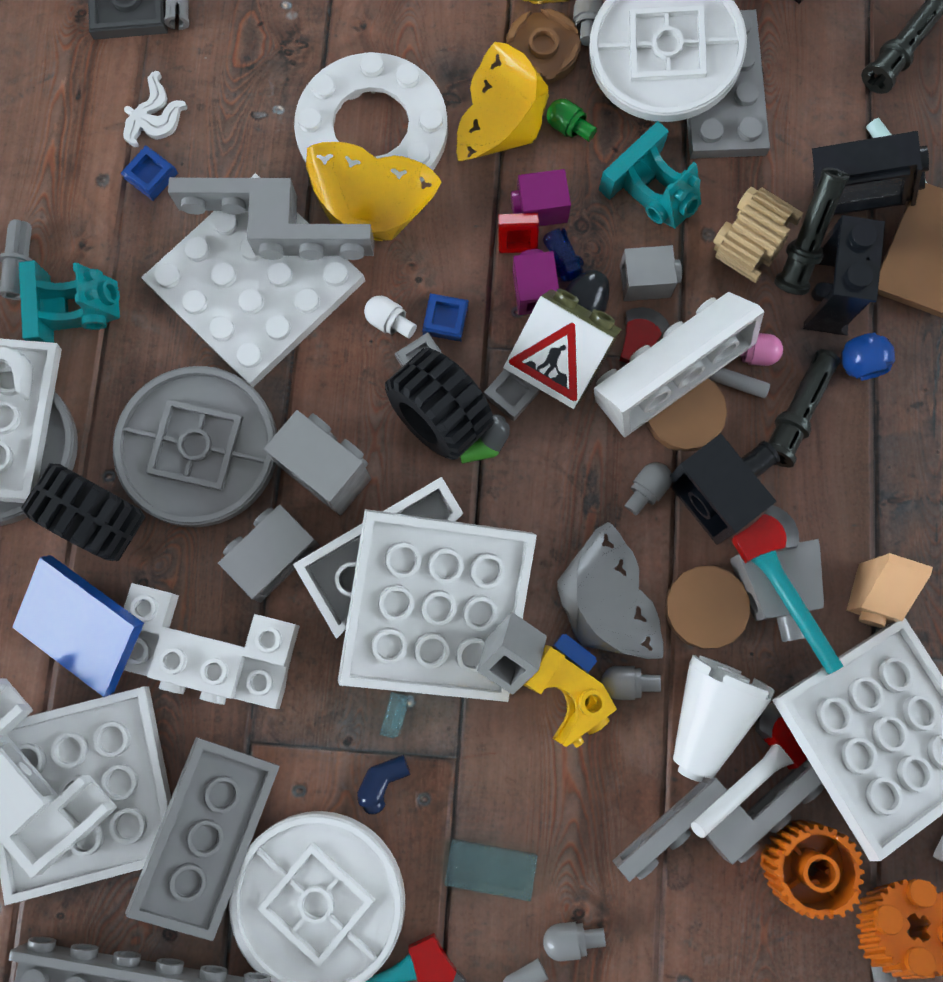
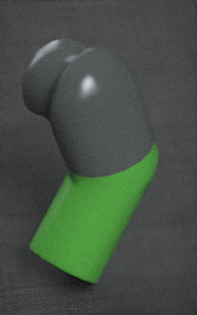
M498 414L492 416L494 424L460 456L462 464L493 458L500 453L510 434V426L503 416Z

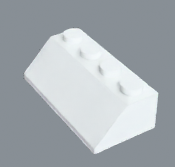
M727 292L719 299L715 297L708 299L697 309L694 317L685 323L679 321L670 326L664 332L663 339L652 347L645 345L638 349L630 357V362L618 371L611 369L598 379L597 386L594 387L596 403L624 438L754 346L757 343L764 310L758 304L731 292Z

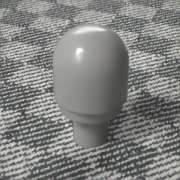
M602 0L575 1L573 22L578 29V33H580L581 44L584 46H590L592 25L599 9L603 5Z
M659 462L647 464L633 480L634 484L631 486L634 494L624 505L625 508L637 516L647 503L654 505L656 501L659 502L672 484L670 469Z
M612 666L601 677V683L606 688L611 699L635 700V698L642 697V692H661V675H641V668H635V666Z
M576 921L554 924L544 934V950L555 961L581 960V957L587 956V949L606 947L604 928L584 930L583 923L576 924Z

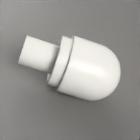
M374 296L365 305L364 314L366 320L380 331L391 335L399 332L408 339L415 333L417 325L406 319V311L402 309V306L388 297Z

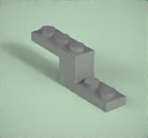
M169 178L168 194L179 211L193 215L203 214L205 211H223L227 214L240 215L248 211L247 240L254 254L262 258L277 260L281 259L284 255L318 260L323 258V256H340L347 260H359L364 256H374V237L371 224H296L297 194L291 178Z
M807 759L799 768L793 769L747 812L739 805L705 837L724 860L733 865L737 860L742 863L751 858L758 851L760 845L757 842L769 831L776 833L791 820L790 812L801 802L803 804L811 802L823 791L822 782L809 760ZM715 777L712 779L704 778L702 782H699L613 859L612 862L629 882L635 877L639 880L645 878L657 867L659 862L656 858L668 847L674 850L681 846L691 835L689 830L691 823L720 798L727 789Z

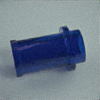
M560 228L552 230L544 236V245H546L548 251H554L557 277H561L563 282H569L584 272L582 268L584 260L581 256L576 255L565 228H562V230Z

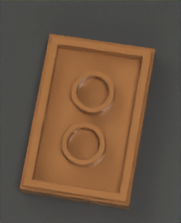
M925 183V189L918 190L916 205L911 206V200L908 201L881 264L878 295L943 318V188Z

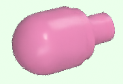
M759 333L757 343L740 356L742 362L748 363V365L770 366L780 360L783 354V345L775 335Z

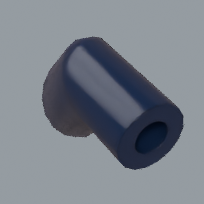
M404 754L372 766L367 770L357 792L358 803L366 813L374 815L381 812L385 807L384 794L388 784L411 775Z

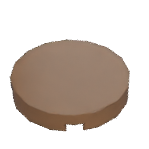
M541 9L540 12L531 14V11L522 14L512 23L506 39L507 44L526 55L546 83H553L565 78L575 68L580 57L581 41L575 23L565 14L552 9Z
M706 379L646 422L647 427L655 440L668 449L675 451H698L717 437L724 428L727 417L725 397L716 383Z
M697 566L680 574L670 585L666 598L665 617L672 632L684 643L700 649H718L734 642L746 629L750 617V599L742 582L730 571L717 566Z

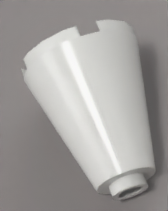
M692 655L689 662L673 760L679 765L678 772L697 782H702L704 777L714 778L772 701L775 690L756 678L753 679L752 684H749L750 679L741 675V671L704 656H699L698 658L696 655Z

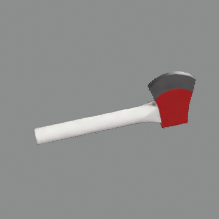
M774 703L766 707L757 719L755 731L770 746L769 751L762 760L691 823V828L698 837H706L776 771L785 766L789 770L799 768L807 760L806 755Z

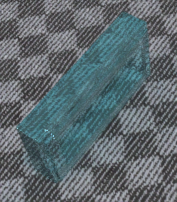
M452 838L444 885L531 901L538 855Z

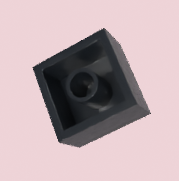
M719 434L675 469L670 475L672 479L670 487L715 544L718 545L777 502L757 477L772 465H776L780 461V457L771 444L767 441H762L756 448L741 458L724 436Z

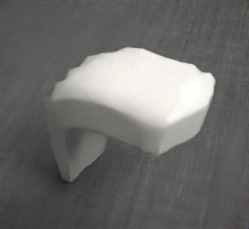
M0 345V372L12 371L17 393L24 400H29L33 382V366L31 361L20 350Z

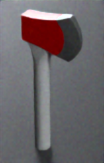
M639 307L627 310L625 339L619 361L629 363L630 357L638 349L645 345L652 347L669 328L668 321L659 312L651 308ZM726 368L720 369L708 378L711 381L764 399L771 385L770 383Z

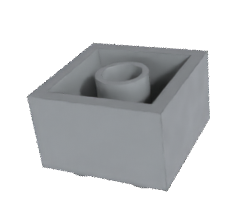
M296 410L263 449L278 467L341 516L371 481V477L366 469L368 462L362 458L364 454L347 439H344L341 444L337 442V438L330 432L332 430L330 426L317 415L312 413L307 418Z

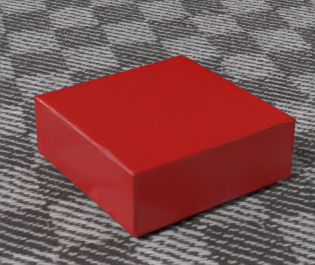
M538 213L498 214L499 253H522L526 250L538 249Z

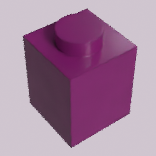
M565 169L518 175L517 190L511 191L513 214L538 213L539 226L568 223L571 202Z
M530 249L522 252L520 255L513 256L512 273L518 316L531 314L540 296L550 289L554 291L559 289L554 251L543 252L540 249Z

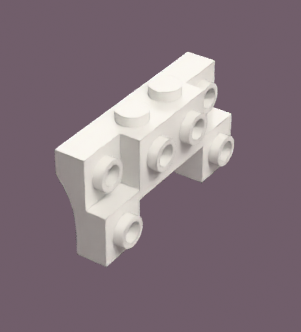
M131 583L124 609L141 620L144 625L125 666V671L159 680V689L184 694L187 687L201 691L199 699L225 705L226 698L280 709L299 625L254 614L245 647L171 629L170 625L179 595Z
M0 678V842L32 879L43 874L77 841L83 840L117 807L90 775L80 776L60 795L53 790L7 736L33 709L7 679Z

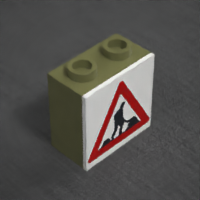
M550 289L539 297L503 368L574 409L584 398L622 329L614 325L615 320L610 315L596 309L591 312L578 304L579 299L570 292L563 289H557L556 291Z

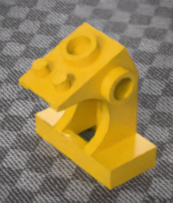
M548 645L544 647L539 671L523 685L539 694H542L544 689L557 687L564 694L567 702V713L552 739L565 747L573 744L575 748L581 746L584 743L581 736L586 732L589 735L594 734L604 728L610 721L608 716L617 710L601 682Z

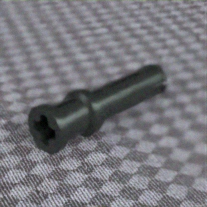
M926 0L895 39H891L883 44L879 51V57L875 62L869 63L862 71V81L868 89L875 93L884 94L894 87L895 78L901 71H905L910 67L914 59V51L943 16V0Z
M829 167L822 169V175L808 207L798 237L787 246L786 253L788 257L782 273H778L774 280V284L785 292L805 295L811 288L809 279L815 264H819L823 258L821 244L845 184L849 180L848 174L839 169Z
M825 349L816 351L787 411L777 415L774 422L776 428L768 442L774 447L780 457V461L776 465L787 468L794 466L797 460L795 453L802 439L808 438L811 433L810 420L833 373L841 362L837 354Z

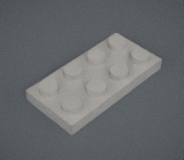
M756 9L740 10L746 27L747 48L745 59L735 84L715 106L687 119L690 159L766 156L770 149Z
M196 737L126 909V917L214 941L280 766Z

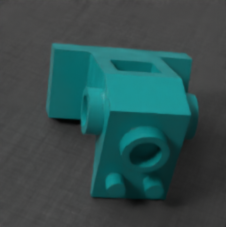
M657 121L603 171L599 191L610 200L624 188L645 208L647 215L652 221L657 224L665 223L675 229L686 218L694 215L702 204L700 193L701 179L698 177V168L695 162L687 170L678 173L662 159L659 153L663 151L669 130ZM656 178L666 189L664 194L660 195L652 191L647 185Z
M35 260L19 262L22 338L26 341L54 343V331L80 327L88 330L106 328L108 322L120 318L118 281L103 275V272L98 269H90L79 263H73L76 280L52 283L51 276ZM68 299H75V302L81 308L68 312Z

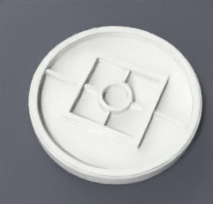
M606 0L599 9L591 29L589 46L591 69L598 86L605 96L628 114L641 119L659 122L689 119L715 106L735 84L746 54V27L742 14L734 0Z
M311 811L292 815L272 825L249 846L229 899V916L233 935L241 953L250 966L257 973L271 976V982H366L383 966L399 938L406 907L404 882L398 864L389 848L375 832L359 821L342 814L326 811Z

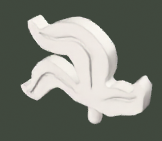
M154 71L147 77L150 90L149 99L139 104L135 110L130 106H125L124 108L125 113L130 116L126 119L123 137L133 147H139L136 139L141 135V131H144L150 138L156 140L172 135L178 126L180 112L187 110V105L184 101L176 100L167 105L168 98L164 87L160 84L159 80L162 76L159 71ZM167 105V107L164 109L161 115H151L162 110Z

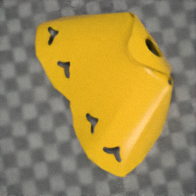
M494 42L484 55L471 81L470 91L473 105L464 113L458 126L456 149L458 161L478 158L532 144L534 139H537L542 125V116L549 97L548 85L524 53L507 43ZM499 54L502 65L491 69L492 64L496 62V55ZM484 80H487L492 88L483 93L482 90L486 86ZM477 119L480 130L470 133L469 131L474 127L473 122ZM469 146L473 150L477 151L476 153H473L470 157H467L470 153V151L468 150Z
M321 142L307 148L306 168L313 191L330 224H371L374 240H393L428 204L442 183L436 173L425 164L404 156L393 155L377 159L364 148L345 142ZM328 154L333 155L326 164H323L317 158V155H322L323 157ZM345 156H348L352 161L359 160L360 164L350 168ZM391 169L398 170V172L406 170L407 173L403 174L401 178L398 179L397 176L391 172ZM420 177L424 178L425 183H431V187L422 189Z

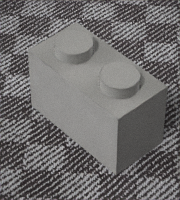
M280 504L275 509L270 507L263 511L253 523L255 528L244 538L239 536L230 542L223 550L225 556L218 562L251 599L260 603L295 570L293 566L295 562L311 554L320 546Z

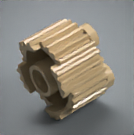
M750 187L737 205L739 211L736 216L738 218L734 221L733 225L726 221L713 241L716 244L713 250L717 252L715 258L754 283H757L762 273L758 268L762 263L768 267L773 263L787 242L788 232L790 231L787 227L788 224L791 222L797 226L803 216V212L763 187L759 190Z

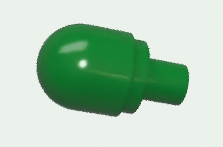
M557 99L549 105L547 121L553 129L566 137L574 138L576 135H579L588 142L595 136L597 128L586 121L587 114L583 112L582 108L567 99Z

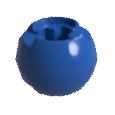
M874 332L857 336L846 342L841 352L842 366L849 376L859 378L861 381L879 377L891 370L895 362L894 347L888 338L877 335Z

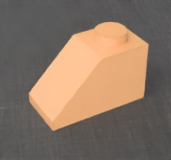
M891 553L859 563L846 611L860 615V622L879 628H885V625L888 623L903 621L930 578L933 567Z

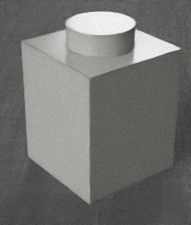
M673 245L628 248L624 250L620 262L623 301L671 297L676 285L681 283L682 280L680 259H674Z
M511 612L487 637L477 671L513 695L539 671L547 636Z

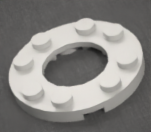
M375 52L344 57L322 69L313 77L302 92L296 107L294 130L297 145L305 163L309 146L321 142H339L334 132L337 112L347 100L356 99L362 93L369 91L373 94L375 92L385 93L395 98L406 110L409 120L407 134L400 145L387 154L376 156L377 159L393 155L404 156L421 162L434 170L444 153L448 135L447 112L444 99L434 81L418 66L403 58ZM328 154L325 157L317 155V158L323 164H326L333 157L332 154ZM345 156L350 168L360 164L359 160L352 161L348 156ZM391 169V172L394 173L398 179H400L403 174L407 173L406 170L398 172V170ZM420 177L421 183L424 181L423 177Z

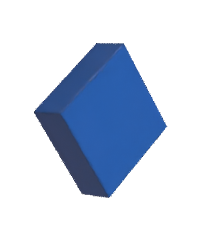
M147 145L121 172L126 181L152 201L167 187L169 178H175L178 174L172 164Z
M430 293L422 329L423 335L429 333L432 337L462 342L469 300Z
M567 634L559 636L552 645L567 660L586 673H589L597 662L593 654Z

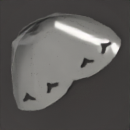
M607 522L595 529L557 580V591L562 607L567 613L575 638L578 639L582 646L645 659H662L663 639L659 616L653 602L639 589V566L637 560L621 534L611 523ZM604 534H607L608 541L614 545V548L602 546ZM620 559L623 560L622 568L626 571V576L615 570ZM637 606L640 607L641 616L646 619V622L634 619ZM646 637H650L649 646L652 648V651L641 645L646 640Z

